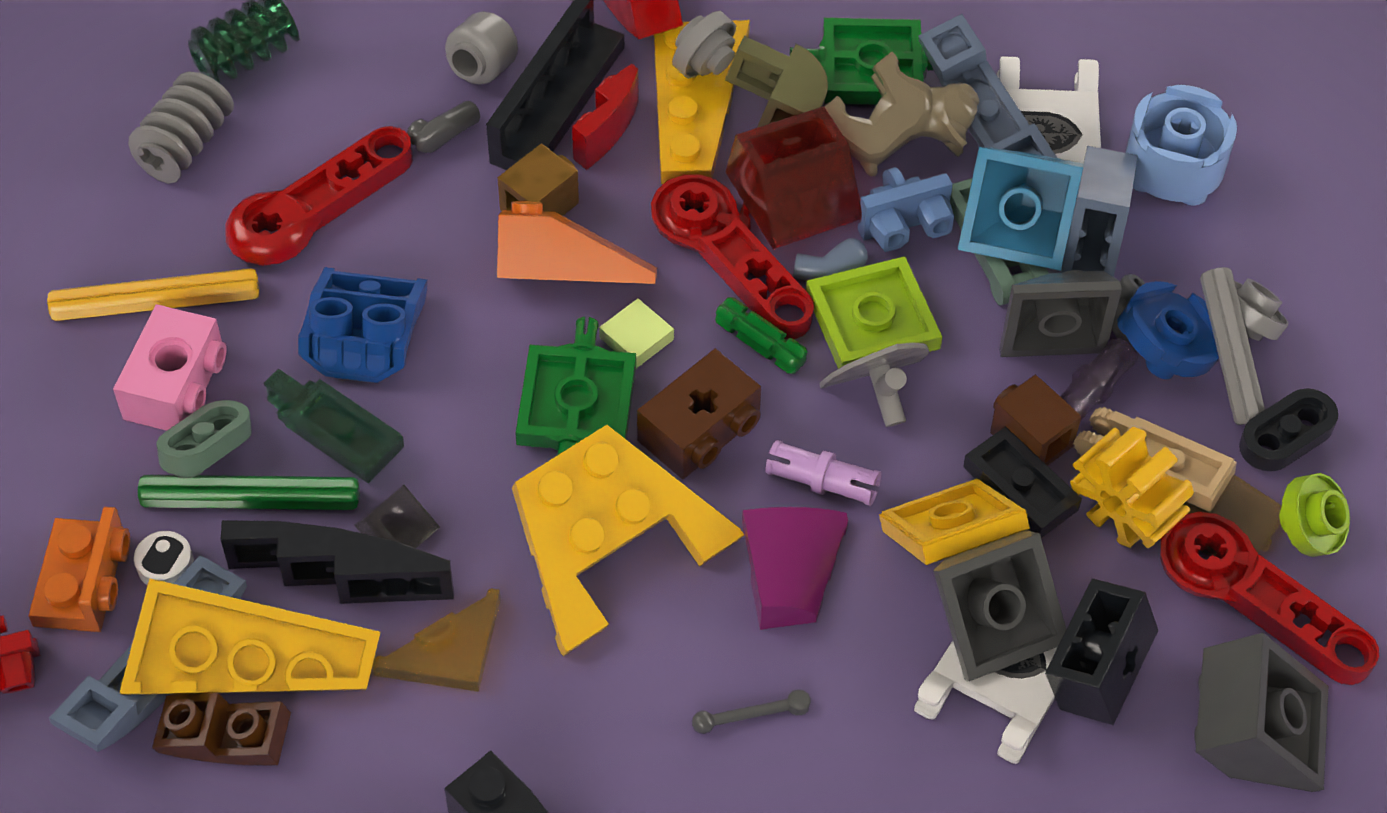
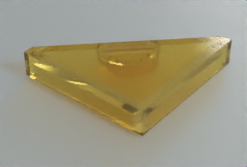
M489 589L484 598L457 614L449 613L414 634V640L391 654L377 656L372 665L374 676L479 692L500 605V590Z

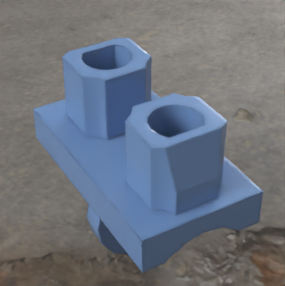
M898 168L885 170L883 172V186L870 189V195L861 197L862 220L861 223H858L857 230L863 241L875 238L883 251L888 252L902 248L909 242V228L921 224L927 236L933 239L950 234L954 221V214L950 204L953 184L950 178L945 173L924 180H920L918 176L905 180Z

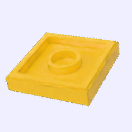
M977 478L884 510L879 514L882 531L925 565L1029 529L1025 509Z

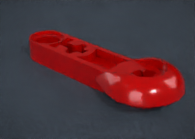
M386 126L378 128L287 188L279 191L256 193L244 198L232 209L225 223L226 244L232 253L243 261L262 266L280 264L296 257L308 245L317 230L405 173L411 167L413 157L409 135L398 127ZM386 145H395L402 148V152L393 158H384L376 154L381 147Z
M698 174L681 175L667 180L656 190L651 201V213L653 223L662 236L675 245L697 251L751 311L756 312L787 334L784 339L800 338L810 330L814 313V302L811 296L740 220L736 200L727 187L716 179ZM689 205L693 209L685 211V206ZM702 206L703 212L699 213L697 210H695ZM752 273L756 277L766 275V285L759 278L748 280V274ZM767 291H769L770 294H771L768 298H767ZM791 304L800 308L804 316L796 321H786L781 319L775 310L779 306Z
M1194 512L1184 516L1161 538V563L1167 576L1180 589L1194 596L1225 601L1318 670L1340 684L1354 685L1361 683L1375 667L1379 659V647L1376 640L1362 627L1259 555L1248 536L1234 522L1218 514ZM1209 546L1217 554L1216 556H1210L1206 560L1198 552L1199 550L1204 551ZM1304 614L1310 619V622L1300 628L1293 623V620ZM1326 630H1329L1332 634L1323 647L1318 641ZM1341 644L1356 647L1363 655L1364 665L1350 667L1342 663L1335 653V647Z

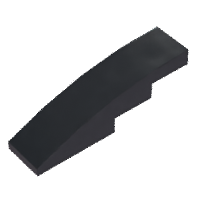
M222 520L220 540L229 569L280 567L284 586L336 584L340 604L454 599L450 560L400 542L335 527L285 521Z

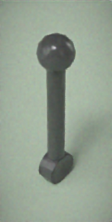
M794 690L789 694L788 699L716 714H711L708 711H699L692 718V727L696 732L706 734L716 725L789 711L794 715H803L809 710L811 699L807 692Z

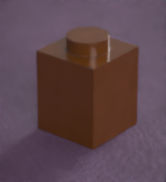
M1036 374L1020 386L1016 384L1008 386L996 398L993 405L995 410L990 430L992 435L1006 426L1047 466L1074 447L1073 443L1076 439L1082 416Z

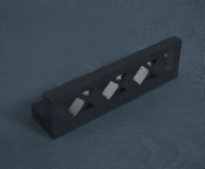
M573 0L486 123L490 164L507 170L541 143L554 152L595 92V89L625 48L623 33L594 23L593 0Z

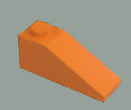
M515 201L511 203V210H503L498 215L497 278L655 284L656 266L556 212L543 211V203Z

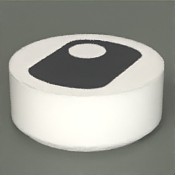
M160 531L150 534L138 544L134 553V563L138 575L146 585H148L149 578L173 584L194 562L188 541L182 535L172 531Z

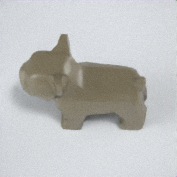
M890 52L873 67L875 73L871 78L880 91L882 98L877 103L869 119L847 114L845 111L846 106L838 96L819 111V118L817 119L824 133L833 144L844 148L851 156L860 161L867 175L876 176L878 172L877 166L880 163L884 162L909 141L921 136L932 137L942 141L955 156L959 157L963 153V147L967 144L966 132L975 119L977 106L980 102L975 90L966 83H950L943 87H930L928 84L902 73L898 66V58L893 52Z

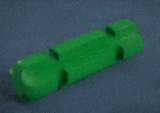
M728 297L719 305L715 312L716 323L730 333H734L736 330L738 332L736 335L738 339L768 360H772L773 357L776 358L774 364L786 373L795 374L805 364L808 353L806 347L793 338L785 340L786 333L756 312L750 311L748 314L746 312L748 307L734 297Z

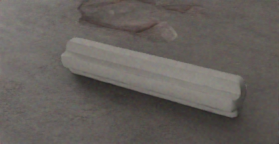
M1220 267L1202 273L1200 281L1233 419L1237 425H1246L1250 419L1264 411L1265 407L1233 274L1230 268Z

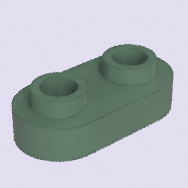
M221 400L208 403L190 414L158 438L156 445L160 467L164 471L180 478H192L203 473L204 470L239 447L251 436L252 429L248 407L237 401Z

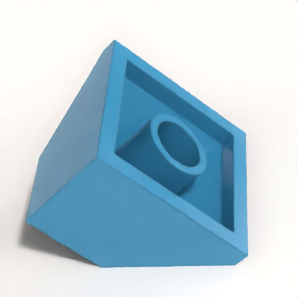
M979 146L958 250L1061 271L1082 176L1083 163L1032 153Z

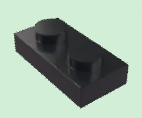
M1006 426L965 455L963 467L975 479L981 480L1025 509L1029 523L1028 530L1040 533L1041 538L1079 511L1082 498Z

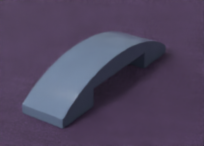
M963 14L918 36L919 42L942 87L950 83H966L978 94L980 102L977 106V113L968 130L980 147L1057 158L1035 123L1029 125L988 63L986 49Z
M201 555L173 583L241 599L247 588L246 580ZM131 645L99 680L88 675L49 719L55 727L99 752L136 728L165 701L166 695L171 694L122 695L119 693Z

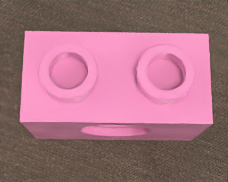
M155 305L113 388L123 420L167 431L204 406L206 387L213 373L218 374L221 371L227 353V346L225 342H222L217 319Z

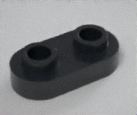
M1309 388L1296 390L1247 422L1239 443L1241 455L1247 463L1259 470H1281L1325 442L1331 436L1338 420V408L1327 394L1319 390ZM1301 420L1309 421L1313 426L1305 425ZM1262 446H1268L1272 450L1265 449Z

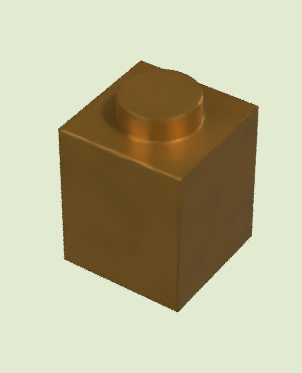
M542 143L497 177L501 211L511 210V203L515 201H532L543 203V211L556 212L564 216L579 204L578 170H576L573 163L567 157L556 155Z

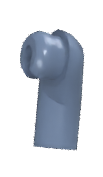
M849 238L839 243L824 257L797 253L793 277L807 281L863 267L868 259L865 245L858 239Z

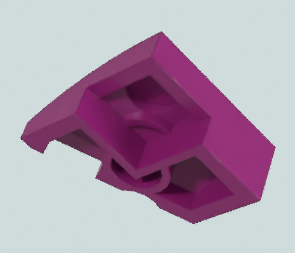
M769 507L743 510L742 524L751 565V585L760 630L816 623L823 603L827 582L831 579L836 564V556L843 535L846 534L848 528L847 513L810 507Z

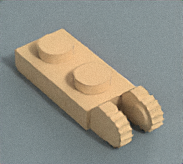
M1105 407L1096 408L1089 419L1090 425L1093 427L1092 429L1100 434L1097 435L1095 432L1083 430V432L1078 434L1073 443L1077 453L1082 456L1114 427L1119 430L1121 436L1131 427L1145 431L1147 434L1145 441L1149 456L1153 457L1163 447H1167L1176 456L1178 462L1165 473L1182 481L1189 480L1192 484L1194 495L1186 502L1209 512L1212 511L1235 474L1237 464L1229 456L1137 416L1133 419Z

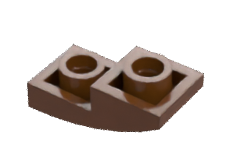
M218 692L166 695L152 748L157 753L197 761L235 765H278L291 712L281 701L229 704Z

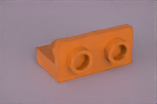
M104 506L100 521L54 519L28 615L33 627L101 632L106 611H113L117 602L118 582L115 574L118 563L127 560L130 549V532L128 528H123L116 507Z

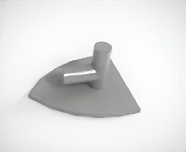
M924 343L892 345L832 372L819 383L820 388L870 376L885 426L891 427L904 423L906 418L898 391L906 384L907 377L900 367L921 362L928 355L929 348Z

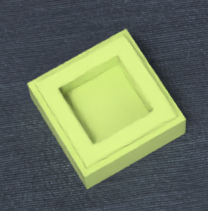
M637 298L599 327L600 339L616 352L636 353L637 369L674 340V328Z

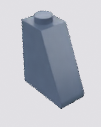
M1087 145L1082 176L1060 273L1070 270H1080L1083 272L1105 271L1114 277L1130 209L1138 155Z

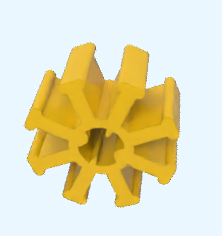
M1114 427L1073 463L1074 469L1079 470L1080 473L1070 481L1071 488L1078 495L1081 494L1098 502L1086 513L1095 526L1101 527L1108 519L1112 518L1114 519L1118 534L1116 540L1119 544L1131 548L1141 539L1143 545L1146 548H1150L1190 512V508L1183 504L1194 495L1193 487L1189 480L1182 481L1165 473L1178 462L1176 456L1167 447H1163L1153 457H1150L1145 441L1147 436L1145 431L1131 427L1121 436L1119 430Z

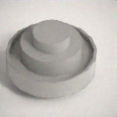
M720 10L712 12L706 17H695L681 30L675 41L677 49L672 58V65L688 79L699 74L705 76L711 72L714 75L721 73L728 67L735 56L732 48L735 44L733 36L736 31V24Z
M1248 278L1244 284L1234 281L1248 339L1252 338L1261 341L1263 337L1271 340H1277L1289 323L1278 310L1282 305V301L1265 286Z

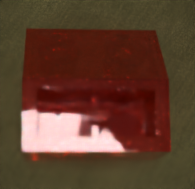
M824 106L735 135L725 173L772 249L861 219L860 197L849 144Z

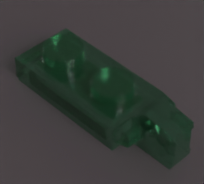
M277 369L264 382L268 394L266 397L267 401L279 409L276 412L277 417L287 428L368 484L404 448V439L401 433L321 379L316 383L309 380L303 386L280 369Z

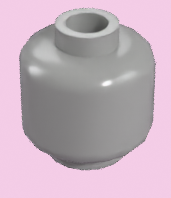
M485 11L474 13L449 34L445 44L446 58L454 73L467 82L478 85L490 83L514 62L518 52L517 38L511 26L498 15Z

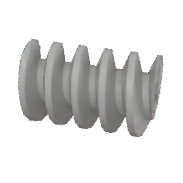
M196 72L180 74L173 82V86L169 87L164 93L162 100H159L151 109V113L147 114L141 121L140 127H137L129 136L128 146L138 165L158 181L167 184L175 183L181 177V170H186L192 163V156H197L203 149V143H207L213 137V130L218 129L224 123V116H229L232 113L234 102L230 93L220 83L204 74Z

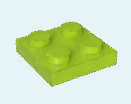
M905 256L807 280L806 291L814 302V314L838 369L895 344L924 343L928 346L929 352L941 349L942 334Z

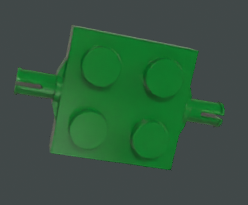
M824 18L823 38L819 44V49L805 48L817 58L826 73L828 90L824 104H828L838 96L844 104L877 105L882 95L871 78L875 73L873 67L890 52H893L898 58V66L902 73L924 82L927 71L934 70L919 42L918 36L921 35V20Z
M585 317L577 319L573 344L570 343L557 347L530 344L515 432L516 445L552 448L558 450L557 455L605 425L611 427L627 440L636 372V353L608 351L596 346L595 341L599 324L592 317H589L586 334Z

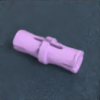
M776 440L770 449L769 454L788 459L790 464L767 459L765 469L768 475H776L810 485L811 492L824 495L826 491L864 502L865 505L869 506L873 504L876 498V491L857 486L856 482L860 481L873 486H880L881 471H873L836 460V454L822 451L818 455L784 444L779 440Z

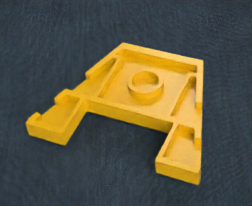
M605 425L515 481L512 486L530 553L535 558L543 585L541 591L547 609H550L556 630L555 639L558 650L562 656L579 647L609 625L577 578L578 575L663 520H668L699 567L738 542L744 536V533L738 526L608 425Z

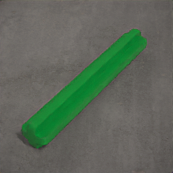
M143 475L139 479L137 492L141 506L161 508L354 510L358 507L360 500L359 482L355 477L198 475L192 478H180L175 475Z

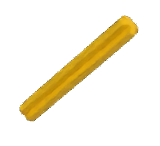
M250 268L51 290L48 292L47 305L52 320L64 321L153 311L156 304L170 308L253 300L259 297L260 289L256 270Z

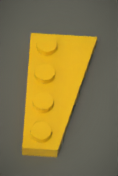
M732 20L736 24V31L733 36L735 44L732 48L735 54L743 37H749L750 20ZM683 22V26L653 35L661 184L681 175L700 174L713 178L723 138L724 125L733 98L735 85L725 80L732 62L724 71L717 75L711 72L708 75L701 76L699 74L690 79L686 78L672 65V58L677 49L675 41L681 30L689 22Z
M149 578L119 693L122 695L214 692L366 690L380 631Z

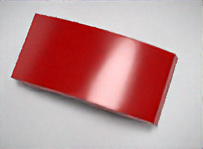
M632 63L617 74L606 77L601 82L599 87L595 89L596 109L593 112L590 111L583 114L576 124L572 126L573 159L586 170L611 150L621 138L635 114L639 102L638 68Z

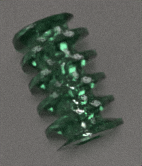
M248 0L242 3L241 11L235 8L226 11L224 20L216 17L209 20L207 28L198 26L192 29L190 34L191 40H188L191 57L200 73L220 83L218 71L222 70L233 80L237 78L235 62L238 61L247 71L254 69L252 53L255 52L261 60L267 62L271 60L269 44H272L280 53H284L287 51V43L284 36L289 35L296 42L300 38L295 21L282 0H257V2Z

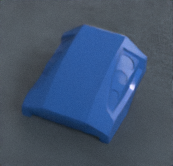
M324 267L311 292L305 320L298 335V355L325 377L378 383L405 367L406 353L412 331L425 303L427 279H399L335 271V268Z

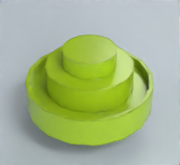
M1322 473L1296 477L1287 485L1282 498L1279 519L1292 545L1300 553L1310 557L1338 552L1346 542L1350 525L1349 507L1340 486L1330 476Z

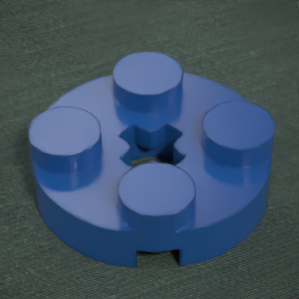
M1155 281L1146 283L1136 290L1117 319L1118 328L1126 335L1134 349L1146 360L1148 370L1158 378L1166 380L1171 379L1174 375L1197 377L1206 374L1219 360L1206 302L1194 293L1186 299L1179 294L1173 293L1177 285Z

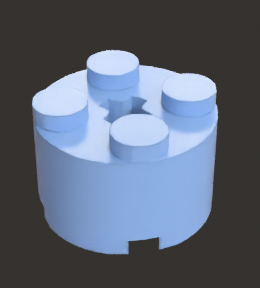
M1189 85L1168 86L1165 93L1151 97L1152 93L1145 96L1136 108L1125 152L1138 155L1133 188L1139 192H1147L1164 200L1183 202L1191 206L1200 205L1205 202L1207 195L1212 193L1223 180L1236 138V120L1233 114L1230 118L1221 108L1223 101L1213 93Z

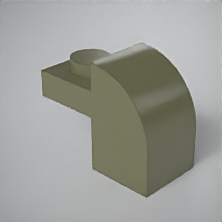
M746 36L743 37L725 79L768 100L757 126L758 129L800 148L803 147L828 90L827 76L822 65L807 49L795 44L790 56H787Z

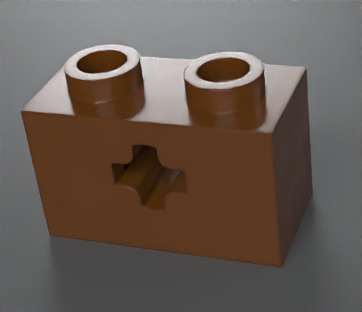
M715 348L637 410V441L683 480L698 467L700 469L708 467L718 457L722 447L736 436L743 437L756 426L761 415V386Z

